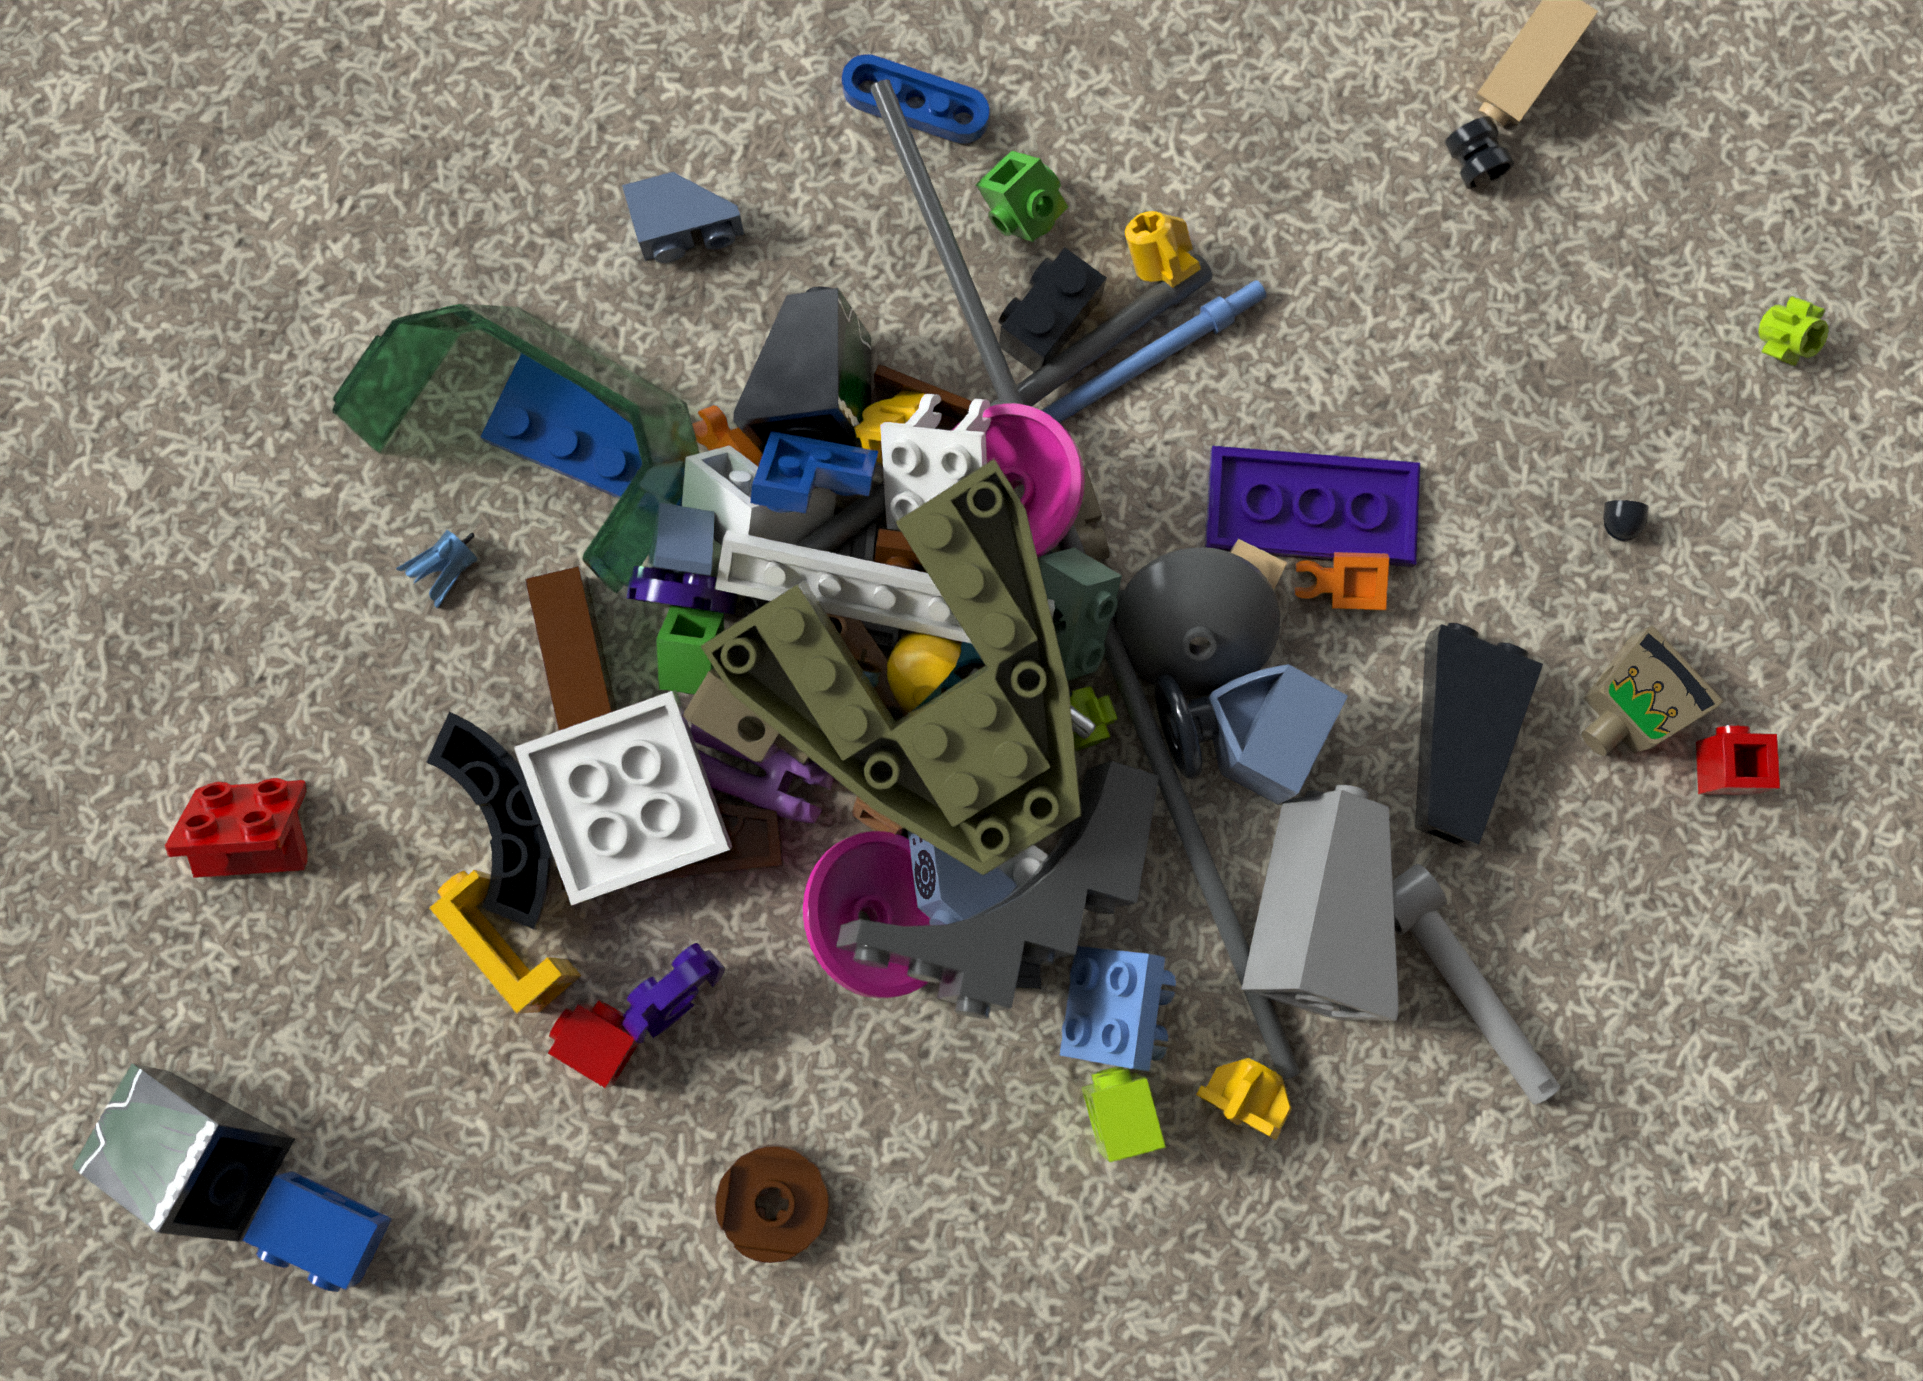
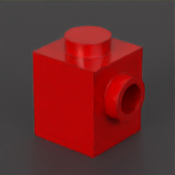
M1722 726L1715 728L1716 735L1696 741L1698 794L1751 796L1780 789L1777 734L1751 733L1749 726Z
M597 1000L594 1007L588 1004H577L574 1011L566 1008L561 1013L549 1034V1037L555 1040L548 1054L600 1086L608 1088L614 1086L639 1044L622 1025L625 1019L623 1017L624 1014L611 1005Z

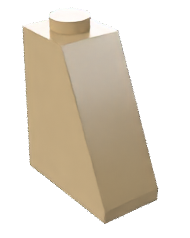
M1542 0L1477 92L1475 99L1483 103L1478 112L1484 117H1492L1495 124L1502 128L1508 121L1518 126L1587 30L1598 11L1582 0Z

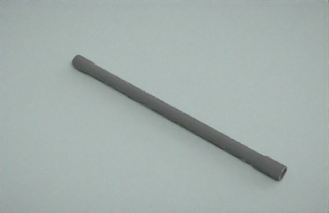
M1193 254L1192 256L1199 261L1201 270L1173 288L1163 280L1158 281L1151 289L1016 386L1024 405L1032 407L1167 308L1179 304L1212 280V271L1206 260L1198 254ZM999 399L992 402L990 406L1000 404ZM884 481L871 489L869 496L863 495L795 545L826 552L835 550L886 513ZM746 596L756 608H759L768 601Z

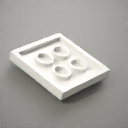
M676 690L514 747L571 905L732 848L687 719L682 717L684 711Z

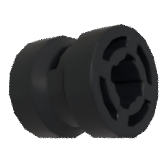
M1490 116L1470 121L1455 130L1445 140L1451 157L1460 161L1462 166L1460 176L1467 189L1477 187L1474 179L1483 172L1487 171L1492 181L1504 175L1514 165L1508 149L1500 147L1497 141L1499 131L1493 118Z

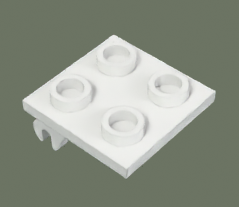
M936 394L923 395L919 409L905 424L884 422L880 425L887 529L900 530L895 523L897 520L987 464L986 431L991 422V418L983 417V412L990 407V402L987 399H974L970 404L967 416L953 431L935 429L942 416L941 413L933 412L934 406L941 402L940 396Z

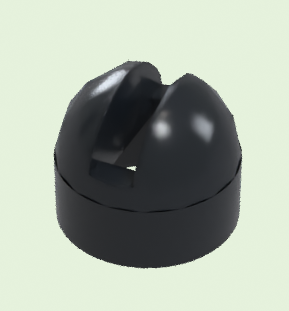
M1630 500L1607 501L1603 515L1605 530L1612 538L1619 541L1634 539L1646 527L1649 506Z

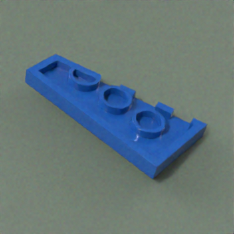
M525 344L480 438L488 444L656 515L659 503L682 506L685 464Z

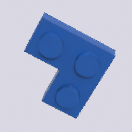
M771 431L752 483L750 503L766 506L768 509L778 513L794 511L806 514L814 486L827 488L833 493L843 496L855 494L869 496L876 469L878 451Z

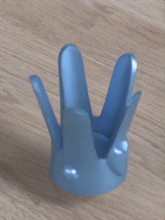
M446 530L433 547L400 565L396 570H406L405 573L408 577H417L414 583L432 572L442 571L429 591L430 598L435 601L434 605L438 608L460 573L478 560L466 546L474 538L475 534L470 533L461 541L453 533Z

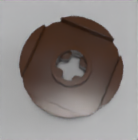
M784 1145L760 1146L740 1156L723 1175L715 1199V1213L721 1230H724L727 1239L734 1244L733 1247L743 1256L764 1263L783 1262L806 1250L820 1235L829 1211L828 1186L819 1166L811 1161L803 1152ZM770 1187L779 1188L780 1196L789 1201L788 1210H779L776 1219L767 1218L766 1208L757 1206L758 1195H767Z

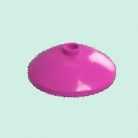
M1023 404L993 405L983 412V417L991 418L989 428L986 431L987 463L995 459L1013 489L1019 485H1024L1025 491L1020 501L1026 509L1038 558L1053 549L1064 538L1079 513L1085 485L1083 461L1070 433L1047 413ZM958 423L951 431L955 430L960 423Z
M867 831L836 843L824 853L814 866L804 893V928L815 958L825 972L839 985L864 997L875 999L895 998L920 989L928 981L907 976V966L889 962L888 968L862 965L853 961L855 952L836 948L841 925L859 920L858 915L860 911L867 913L870 921L903 927L930 925V918L917 906L909 839L886 831Z

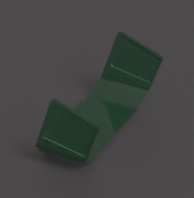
M456 304L397 317V319L392 320L382 336L376 335L333 397L335 404L333 405L332 413L377 453L382 451L462 333L476 330L486 332L630 415L642 465L582 557L583 562L609 590L618 593L624 585L627 587L629 577H632L633 566H642L649 555L659 503L677 504L683 495L686 457L700 453L687 403L519 307Z

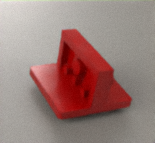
M271 778L259 783L230 785L226 782H214L197 788L165 844L168 857L187 856L193 878L305 870L308 863V850L298 815L300 806L307 793L305 781H285L280 778Z

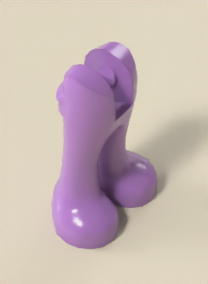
M692 723L690 730L696 744L714 748L720 752L741 758L759 766L766 772L764 777L756 776L730 766L698 750L711 788L739 797L762 809L777 811V815L783 818L803 823L814 824L822 809L808 803L803 798L786 794L794 776L803 779L802 781L807 784L818 785L831 790L834 777L812 759L803 766L783 750H780L762 763L754 762Z

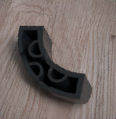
M449 711L426 762L439 768L458 782L470 795L474 803L480 807L487 821L492 837L490 840L492 868L489 888L482 908L536 930L544 909L549 887L550 845L525 776L515 759L492 736L472 722Z

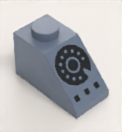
M907 831L917 906L930 918V925H946L965 920L1002 901L1016 887L1017 884L998 867L982 875L912 832Z

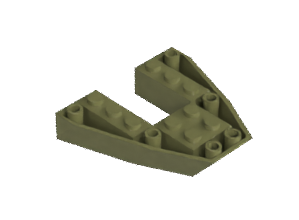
M995 459L895 522L986 666L895 722L806 581L795 585L701 645L702 650L724 684L736 699L873 810L982 875L987 874L1081 816L1068 682L1026 509Z

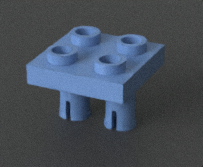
M1077 946L1070 971V987L1065 1020L1062 1026L1060 1056L1150 1071L1151 1060L1162 1059L1167 1051V1047L1153 1045L1154 1040L1168 1042L1167 1030L1163 1026L1156 1024L1159 1005L1169 1004L1175 994L1172 991L1161 990L1162 984L1176 986L1173 973L1164 970L1165 957L1147 953Z

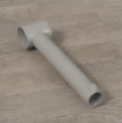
M1415 864L1392 880L1395 932L1403 935L1408 930L1412 931L1498 1056L1509 1068L1512 1076L1531 1103L1538 1104L1547 1100L1560 1089V1084L1541 1057L1534 1051L1529 1040L1437 911L1447 904L1442 888L1428 870L1420 864Z

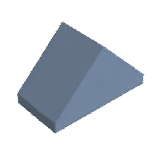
M659 503L647 567L682 575L684 573L711 576L714 511Z

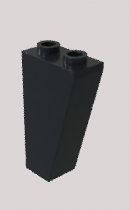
M1448 623L1447 626L1441 624L1431 631L1425 642L1415 829L1460 847L1469 848L1480 844L1543 664L1528 658V651L1519 646L1504 642L1494 645L1477 638L1479 633L1471 627L1459 623Z

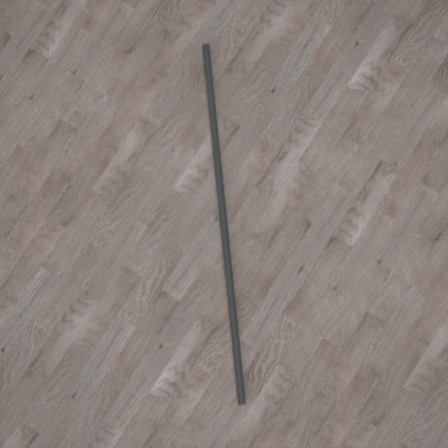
M888 79L878 81L871 86V92L1000 404L1015 403L1024 405L891 82ZM1073 524L1068 533L1058 543L1060 549L1063 551L1076 548L1086 554ZM1111 618L1103 645L1105 648L1104 655L1152 771L1155 775L1159 776V788L1242 986L1250 952L1249 945L1122 639L1117 631L1115 622ZM1244 991L1277 1073L1283 1077V1080L1297 1076L1301 1073L1271 999Z

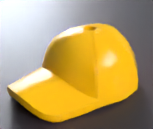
M915 632L904 635L896 643L887 662V679L897 702L907 713L912 712L948 677L960 657L962 641Z

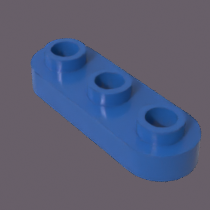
M871 54L854 57L843 69V95L846 101L855 109L882 118L872 92L861 91L859 85L864 81L876 83L888 79L891 82L909 127L962 144L978 140L987 130L989 104L985 96L974 88ZM911 97H920L924 100L925 104L915 109L909 107L906 102ZM964 112L971 115L973 120L968 124L962 125L957 123L954 117Z

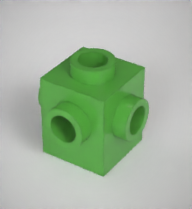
M1016 151L1009 152L976 184V187L991 209L988 213L990 221L1002 234L1008 237L1014 235L1033 242L1035 239L1048 233L1053 228L1055 220L1069 208L1059 191L1061 183L1056 174L1048 166L1044 165L1040 158Z

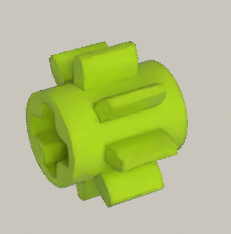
M1790 296L1787 306L1778 304L1771 307L1762 317L1758 329L1759 338L1766 342L1762 353L1793 366L1797 365L1800 356L1805 358L1815 356L1823 348L1828 338V324L1826 321L1821 320L1825 309L1794 296Z
M1092 687L1072 691L1073 695L1070 697V705L1095 723L1094 731L1086 739L1081 738L1073 731L1075 751L1110 739L1107 726L1113 724L1118 719L1110 696L1107 695L1097 699Z

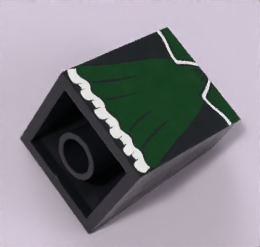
M818 286L808 289L805 293L786 295L734 409L733 422L762 453H764L771 431L862 448L861 440L857 438L854 428L864 421L862 413L871 405V336L839 288Z
M131 1063L72 1168L157 1233L238 1242L295 1138L169 1071Z

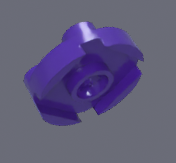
M633 566L632 577H629L627 599L649 603L658 602L660 604L735 615L738 594L716 590V577L684 573L682 575L660 569Z
M698 943L690 945L672 962L671 965L674 970L659 982L654 977L646 979L630 993L627 1001L631 1004V1007L623 1015L625 1018L623 1026L638 1044L644 1043L647 1031L654 1038L686 1014L694 1006L691 1001L698 995V987L705 980L712 987L718 983L725 972V967L710 950L704 951Z

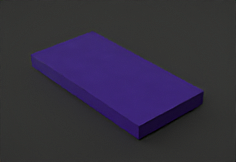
M1212 446L1210 449L1205 547L1230 552L1237 540L1240 539L1273 556L1333 561L1334 552L1383 553L1389 555V565L1414 567L1417 563L1420 463Z

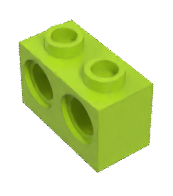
M1119 1066L1092 1073L1093 1084L1081 1088L1098 1152L1111 1163L1165 1148L1147 1078L1136 1073H1130L1129 1068L1124 1069V1067Z

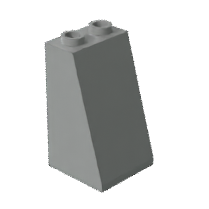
M1337 785L1334 791H1307L1305 797L1282 802L1241 990L1336 1020H1397L1399 1006L1389 807L1369 800V793L1366 790L1349 785Z

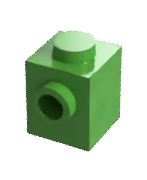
M670 606L656 639L659 689L676 690L685 694H695L707 673L714 669L712 663L702 650L701 645L724 631V613Z

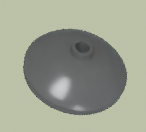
M1195 547L1164 554L1149 562L1134 575L1120 598L1117 608L1116 628L1134 670L1146 681L1155 686L1156 679L1162 674H1167L1176 680L1184 695H1209L1223 685L1244 675L1259 671L1264 666L1277 644L1280 632V612L1276 594L1271 584L1252 563L1228 551ZM1196 637H1204L1209 640L1202 645L1191 643Z

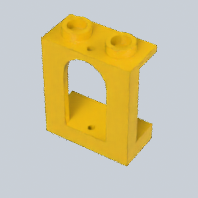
M465 870L455 874L439 888L437 893L441 898L430 906L429 909L516 1013L540 1012L581 977V974L568 959L547 957L530 971L476 907L487 896L491 874L473 870L470 874Z

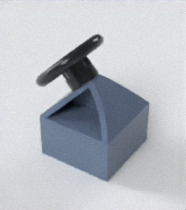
M1289 664L1266 668L1244 675L1216 689L1208 697L1203 696L1190 700L1189 704H1187L1180 686L1172 676L1162 674L1155 682V700L1161 727L1172 758L1180 773L1190 780L1198 778L1202 770V756L1199 743L1213 739L1221 775L1277 805L1299 794L1348 695Z

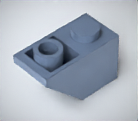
M674 172L622 185L637 240L645 261L655 258V261L659 263H669L682 258L685 255V250L695 248L690 231L699 228L705 247L708 249L727 247L735 241L736 236L744 234L737 205Z

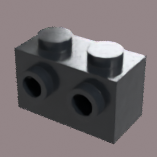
M1065 247L1054 261L1049 258L1044 259L1030 279L1029 284L1033 286L1022 301L1017 297L1013 298L999 317L998 323L1002 325L999 339L1000 348L1032 372L1037 371L1058 355L1100 302L1107 277Z

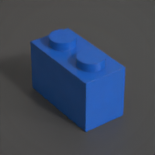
M290 1171L274 1177L242 1241L259 1248L256 1255L263 1261L284 1268L292 1264L309 1272L307 1279L315 1286L328 1291L339 1292L341 1288L347 1290L362 1281L392 1218Z

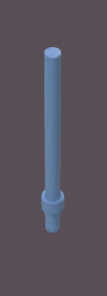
M1255 280L1225 299L1218 296L1200 308L1201 313L1066 394L1041 411L1061 423L1207 333L1213 331L1214 334H1217L1234 324L1235 316L1266 298L1264 287L1258 280Z

